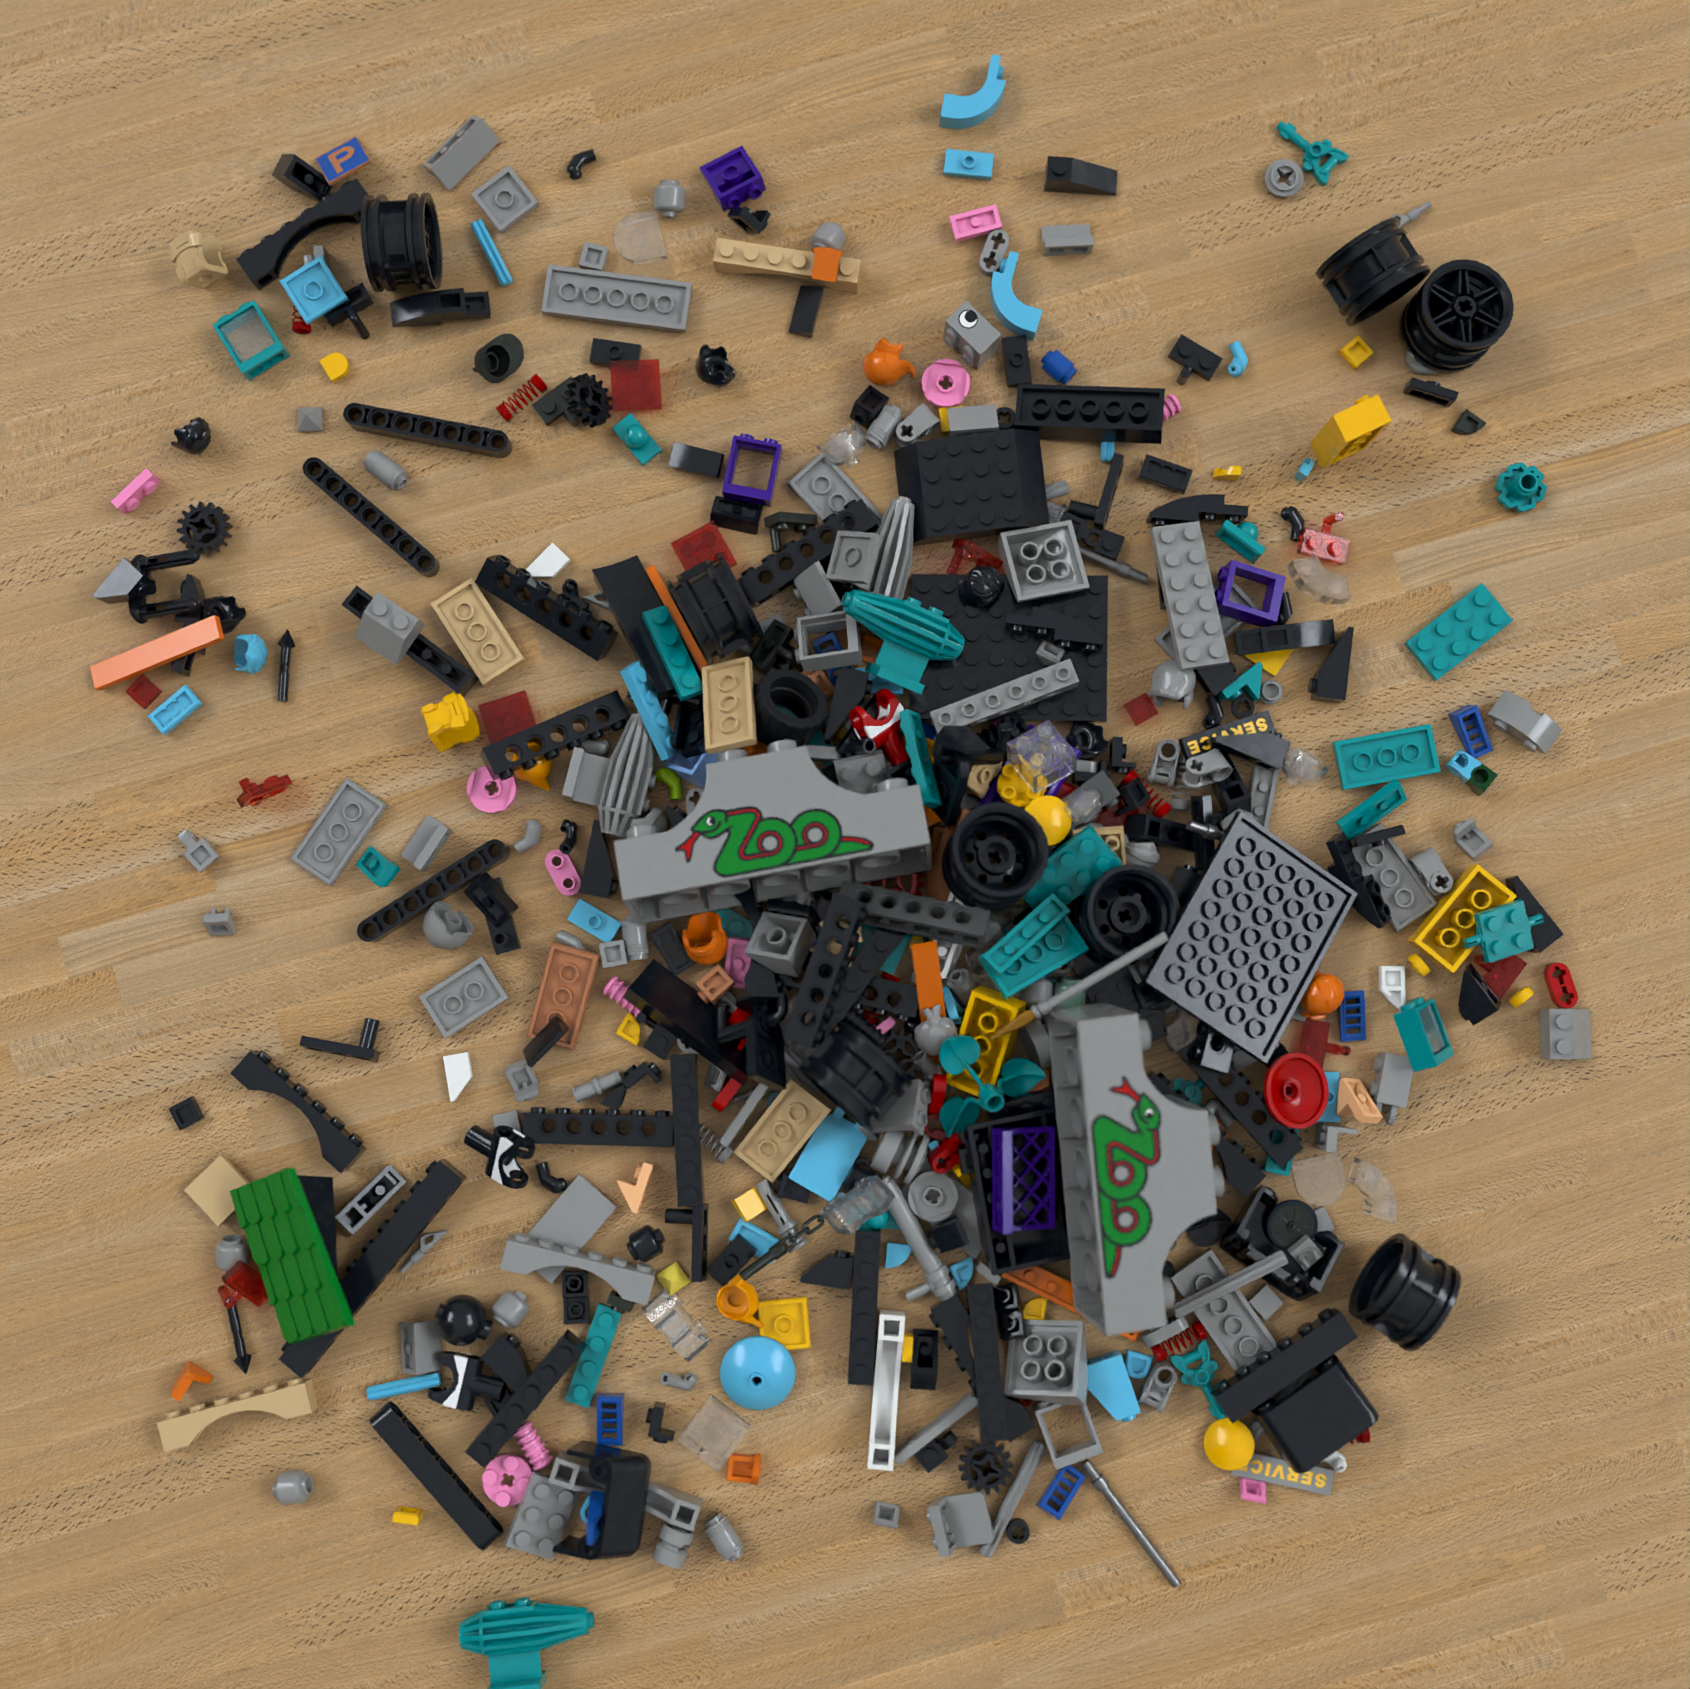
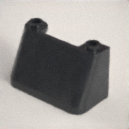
M1263 1185L1257 1187L1219 1242V1246L1223 1251L1245 1267L1282 1250L1271 1243L1265 1229L1266 1218L1278 1202L1274 1190ZM1331 1231L1317 1232L1312 1241L1324 1256L1306 1271L1303 1270L1288 1251L1282 1250L1288 1260V1264L1261 1278L1287 1297L1296 1301H1303L1320 1293L1345 1243L1340 1241Z
M1335 1354L1316 1366L1318 1372L1316 1377L1279 1403L1275 1399H1267L1251 1410L1279 1456L1296 1473H1305L1373 1426L1379 1418L1371 1402Z

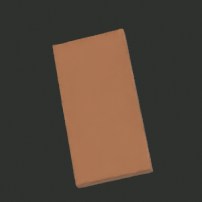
M554 941L551 943L526 1037L533 1039L557 1016L569 1027V1030L555 1045L570 1050L575 1049L601 955Z

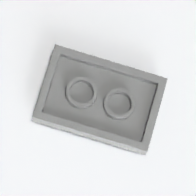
M482 956L425 992L419 998L446 1039L508 1000L509 996Z
M533 1471L504 1544L506 1547L552 1560L555 1554L553 1547L560 1542L580 1491H573L549 1483L550 1475Z

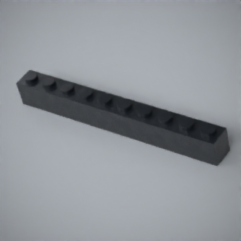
M441 1159L438 1162L434 1160L425 1170L428 1175L422 1182L418 1180L411 1187L409 1192L412 1195L407 1201H400L393 1210L396 1213L390 1221L386 1219L377 1230L380 1233L374 1241L370 1239L361 1250L364 1253L359 1260L354 1259L345 1269L348 1274L343 1280L338 1279L353 1318L467 1178L446 1159ZM344 1329L298 1344H288L287 1341L281 1349L284 1353L279 1360L300 1378H303L309 1374Z

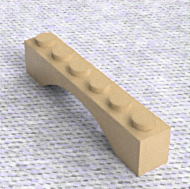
M717 238L713 259L716 272L735 275L755 273L785 275L812 281L833 290L857 293L861 273L860 259L840 257L837 282L811 279L815 256L813 252Z
M296 1377L288 1380V1385L279 1387L278 1383L263 1387V1391L254 1393V1390H248L239 1393V1398L232 1400L229 1399V1396L214 1400L213 1405L205 1406V1403H199L190 1406V1411L181 1413L180 1409L165 1413V1418L157 1422L163 1450L167 1452L191 1445L211 1423L220 1417L234 1412L246 1410L264 1411L285 1419L312 1413L318 1408L312 1379L303 1380V1378Z

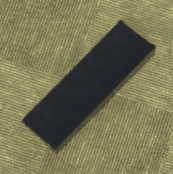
M1018 384L1014 428L1038 431L1040 440L1161 444L1165 388Z
M636 555L609 566L592 569L596 585L637 661L640 660L643 668L646 670L648 679L658 696L659 702L676 694L674 685L642 618L643 612L664 606L638 556ZM683 641L684 646L690 656V659L697 671V674L700 680L702 681V674L697 664L695 663L691 653L689 652L685 642Z
M653 959L640 976L628 987L623 998L744 1087L750 1078H748L746 1071V1046L741 1051L737 1048L742 1039L728 1044L720 1043L716 1035L717 1007L711 1002L706 1004L697 994L698 991L679 977L674 976L672 972ZM727 1013V1021H728L731 1016Z

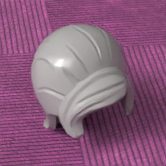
M1177 660L1165 661L1154 670L1151 678L1150 692H1147L1149 698L1153 697L1156 706L1160 707L1163 701L1169 698L1183 702V709H1188L1189 704L1193 700L1196 674L1193 669L1179 671Z

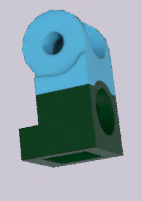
M1458 750L1446 764V768L1472 788L1471 791L1478 796L1484 793L1498 776L1462 750Z

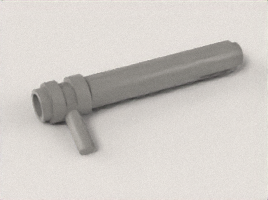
M889 1174L877 1180V1189L924 1271L923 1276L927 1281L906 1292L907 1299L912 1301L930 1291L940 1301L951 1298L958 1290L956 1289L957 1284L954 1278L948 1274L949 1269L945 1263L941 1262L936 1251L933 1249L895 1178H891Z

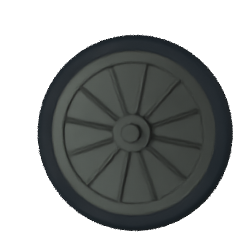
M1295 1199L1285 1200L1275 1205L1269 1212L1265 1223L1266 1234L1271 1243L1285 1251L1305 1234L1313 1240L1318 1228V1221L1314 1210L1305 1202Z

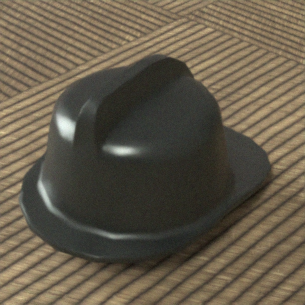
M504 333L497 336L476 352L473 371L479 373L490 383L503 381L521 366L524 359L522 343L512 334Z

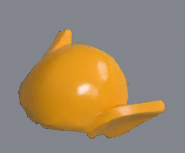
M535 742L528 744V748L533 752L541 750L540 746ZM515 753L512 756V762L518 760ZM544 758L537 761V765L529 770L524 771L521 768L514 771L515 777L521 781L530 782V784L545 791H550L551 787L547 778L552 771V760L546 761Z
M738 1274L727 1285L718 1290L716 1295L718 1311L728 1319L763 1328V1323L753 1317L759 1304L758 1293L752 1284L748 1283L747 1280L743 1281Z

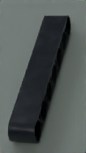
M359 403L348 404L343 411L346 422L354 430L497 458H505L512 451L511 441L500 430ZM362 413L358 421H352L355 414ZM379 418H386L385 423L383 425L376 426V422ZM409 422V427L406 430H399L402 423ZM426 427H433L431 434L423 435ZM457 431L454 439H447L449 432ZM473 436H481V440L477 444L470 443ZM498 440H504L505 444L502 448H494V444Z
M311 457L304 462L303 473L306 477L421 575L433 577L438 573L440 564L431 552L322 460ZM321 467V472L318 475L312 476L313 469ZM333 483H340L336 491H330ZM358 497L357 504L349 507L350 499ZM370 513H376V518L373 522H367V517ZM390 528H394V535L390 538H385V532ZM413 544V549L410 553H403L405 545ZM426 559H431V566L427 569H422V562Z
M497 839L486 842L363 920L357 927L358 937L366 942H377L429 910L435 902L445 900L473 882L477 876L489 872L506 861L510 855L508 845ZM495 845H500L502 847V854L494 858L491 850ZM475 858L481 860V867L477 871H473L470 867L471 861ZM454 871H458L460 874V880L457 884L450 882V875ZM436 884L439 887V894L432 898L429 895V888ZM415 897L418 901V907L414 911H410L408 902L411 898ZM391 911H394L397 915V920L394 924H389L387 921V915ZM373 924L376 928V933L373 937L369 938L366 934V929L369 925Z
M389 1401L370 1418V1423L375 1431L480 1550H486L504 1533L501 1524L396 1404Z

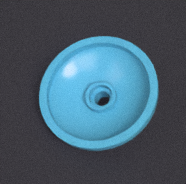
M766 1336L746 1337L734 1343L724 1355L720 1368L721 1384L728 1397L739 1406L751 1410L769 1409L781 1403L791 1392L795 1381V1364L789 1351L780 1342ZM757 1376L760 1377L762 1380L760 1382H754L753 1378Z

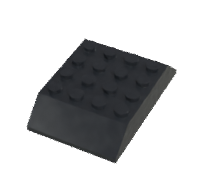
M1013 428L914 442L894 451L899 496L911 499V503L915 505L913 546L1000 535L1002 532L1050 524L1038 431Z
M1051 1107L966 1125L965 1138L968 1143L969 1161L973 1172L969 1174L981 1245L991 1274L998 1275L1070 1259L1056 1108ZM1054 1126L1055 1228L1015 1231L1012 1234H1001L992 1230V1128ZM1047 1132L1040 1133L1034 1139V1142L1040 1148L1047 1142ZM979 1133V1138L975 1145L974 1134ZM1013 1134V1146L1018 1150L1026 1139L1021 1134ZM1030 1144L1022 1155L1030 1162L1038 1151ZM976 1149L981 1153H985L987 1166H983L981 1169L979 1168ZM1042 1156L1034 1167L1042 1173L1047 1168V1160ZM1018 1158L1013 1164V1171L1019 1175L1027 1165ZM1030 1170L1022 1180L1030 1188L1038 1176ZM1041 1182L1034 1193L1042 1199L1047 1193V1186ZM1019 1183L1013 1190V1197L1019 1201L1027 1190ZM1030 1195L1022 1206L1030 1213L1038 1202ZM1042 1207L1034 1218L1039 1223L1047 1222V1211ZM1020 1209L1013 1215V1225L1021 1224L1027 1217Z

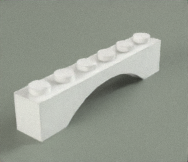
M879 1310L867 1469L893 1471L898 1391L905 1326L904 1311Z

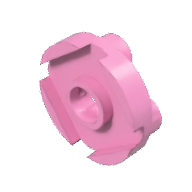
M939 359L924 371L921 388L926 402L937 408L960 406L969 392L970 377L959 362L952 359ZM944 378L949 379V383L953 384L947 390L939 386V382H943Z
M486 765L475 770L467 782V793L471 802L477 809L486 813L494 814L506 811L513 804L517 796L516 778L512 776L503 781L500 778L493 781ZM492 782H496V787L499 790L490 796L486 786H491Z
M502 1453L493 1458L482 1475L483 1488L486 1495L500 1507L520 1503L533 1472L531 1464L525 1457L510 1453ZM506 1473L508 1476L513 1475L515 1477L512 1481L513 1485L509 1486V1484L503 1483V1474Z

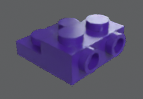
M743 146L700 167L703 177L710 186L723 212L728 209L731 210V208H739L742 202L750 198L753 200L758 199L762 192L766 190L761 174Z

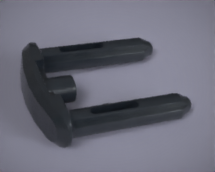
M192 549L149 557L139 554L132 559V562L137 563L150 575V571L195 564L200 559V554ZM156 584L152 586L151 591L148 595H154L156 593ZM144 596L141 601L128 602L132 618L136 622L144 624L148 619L194 612L199 607V602L189 597L146 604V596Z

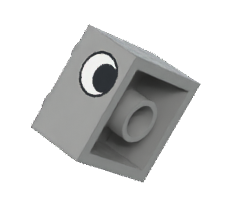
M965 301L945 321L943 337L945 338L944 342L952 350L956 349L968 366L971 367L973 365L978 370L998 350L1001 333L969 302Z

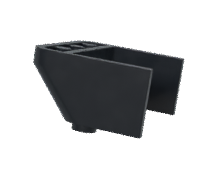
M583 1440L567 1449L566 1454L589 1459V1474L591 1478L597 1483L606 1484L599 1535L592 1546L587 1545V1534L581 1538L568 1536L553 1547V1552L585 1560L630 1557L639 1550L641 1545L651 1462L642 1453Z

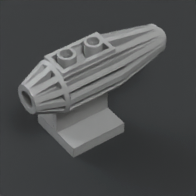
M897 496V499H892L876 533L838 531L826 579L850 583L858 587L859 591L903 599L913 561L915 505L911 503V499L903 496Z
M638 710L637 714H631L610 759L585 753L584 749L574 747L562 792L565 802L573 804L580 802L596 806L598 808L601 833L620 839L627 837L626 831L630 829L633 819L642 818L643 813L647 814L651 800L647 799L648 790L654 789L657 777L653 775L654 744Z

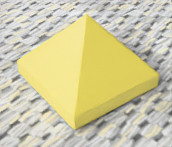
M677 1261L656 1275L669 1296L691 1282Z

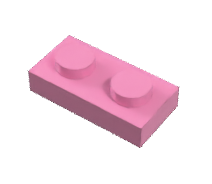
M996 204L949 216L955 243L990 234V232L996 229L1002 230Z
M146 468L111 503L117 509L127 514L135 510L146 495L152 494L157 489V485L161 480Z
M729 936L725 972L735 982L733 987L746 989L744 978L750 967L751 958L744 952L750 938Z

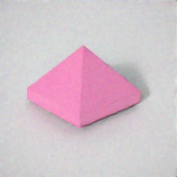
M1240 1477V1499L1265 1504V1482Z

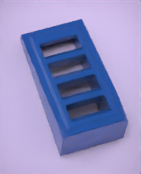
M829 631L810 641L816 654L827 653L834 649L836 651L842 650L834 631ZM829 640L832 641L833 644L820 649L819 645ZM840 667L824 669L833 686L836 685L838 675L833 676L832 672Z
M1469 704L1448 714L1466 753L1476 759L1493 751L1477 705ZM1469 715L1470 718L1466 720L1462 719L1463 717ZM1468 725H1474L1473 728H1470L1468 730H1466L1465 728ZM1478 733L1479 736L1471 740L1469 739V736ZM1482 741V746L1473 749V745Z
M1364 990L1346 991L1341 1005L1337 1008L1340 1042L1366 1040ZM1345 999H1356V1004H1345ZM1346 1009H1357V1013L1346 1014ZM1346 1019H1358V1023L1346 1024ZM1346 1029H1359V1033L1346 1034Z
M599 1393L597 1395V1444L623 1445L624 1393ZM604 1404H617V1408H604ZM604 1413L617 1414V1418L603 1417ZM603 1423H617V1428L603 1427ZM603 1433H617V1438H603Z
M1071 1465L1060 1468L1041 1495L1036 1506L1055 1520H1060L1086 1476ZM1066 1472L1070 1476L1075 1478V1483H1072L1071 1481L1066 1479L1063 1476L1064 1473ZM1059 1481L1071 1488L1069 1492L1058 1485ZM1054 1490L1065 1497L1063 1501L1052 1494ZM1048 1499L1057 1504L1058 1508L1055 1509L1047 1503Z
M592 1491L590 1494L587 1518V1545L592 1546L599 1535L604 1492Z

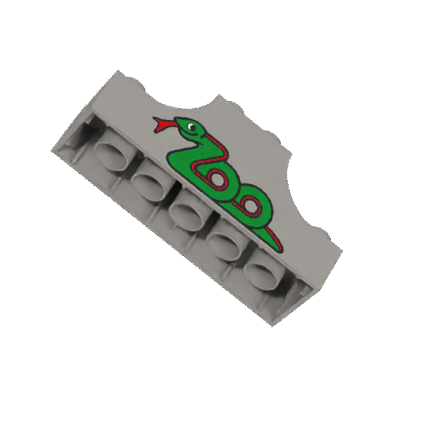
M794 740L773 742L766 747L767 753L748 757L747 752L743 749L721 752L717 755L718 762L706 764V783L702 796L692 812L682 822L669 831L657 833L656 827L651 825L633 827L626 831L627 839L614 841L622 900L638 924L641 925L742 906L734 894L744 892L750 888L749 878H751L756 903L768 901L769 898L776 900L798 893H813L840 888L842 881L867 883L931 871V844L919 784L908 786L906 779L894 778L880 782L877 785L878 792L860 794L846 790L823 776L812 762L807 746L797 747V743Z
M1105 1002L1054 1008L1047 1013L1061 1174L1063 1178V1195L1066 1208L1068 1248L1071 1257L1070 1270L1074 1309L1106 1336L1166 1327L1165 1309L1172 1308L1175 1301L1170 1279L1167 1276L1162 1277V1269L1166 1257L1174 1242L1186 1228L1204 1217L1217 1214L1216 1197H1221L1224 1194L1223 1175L1217 1165L1213 1166L1211 1146L1218 1145L1220 1140L1218 1122L1213 1114L1208 1115V1110L1171 1094L1162 1095L1152 1085L1143 1069L1142 1051L1150 1049L1151 1034L1148 1023L1145 1019L1139 1020L1138 1013Z

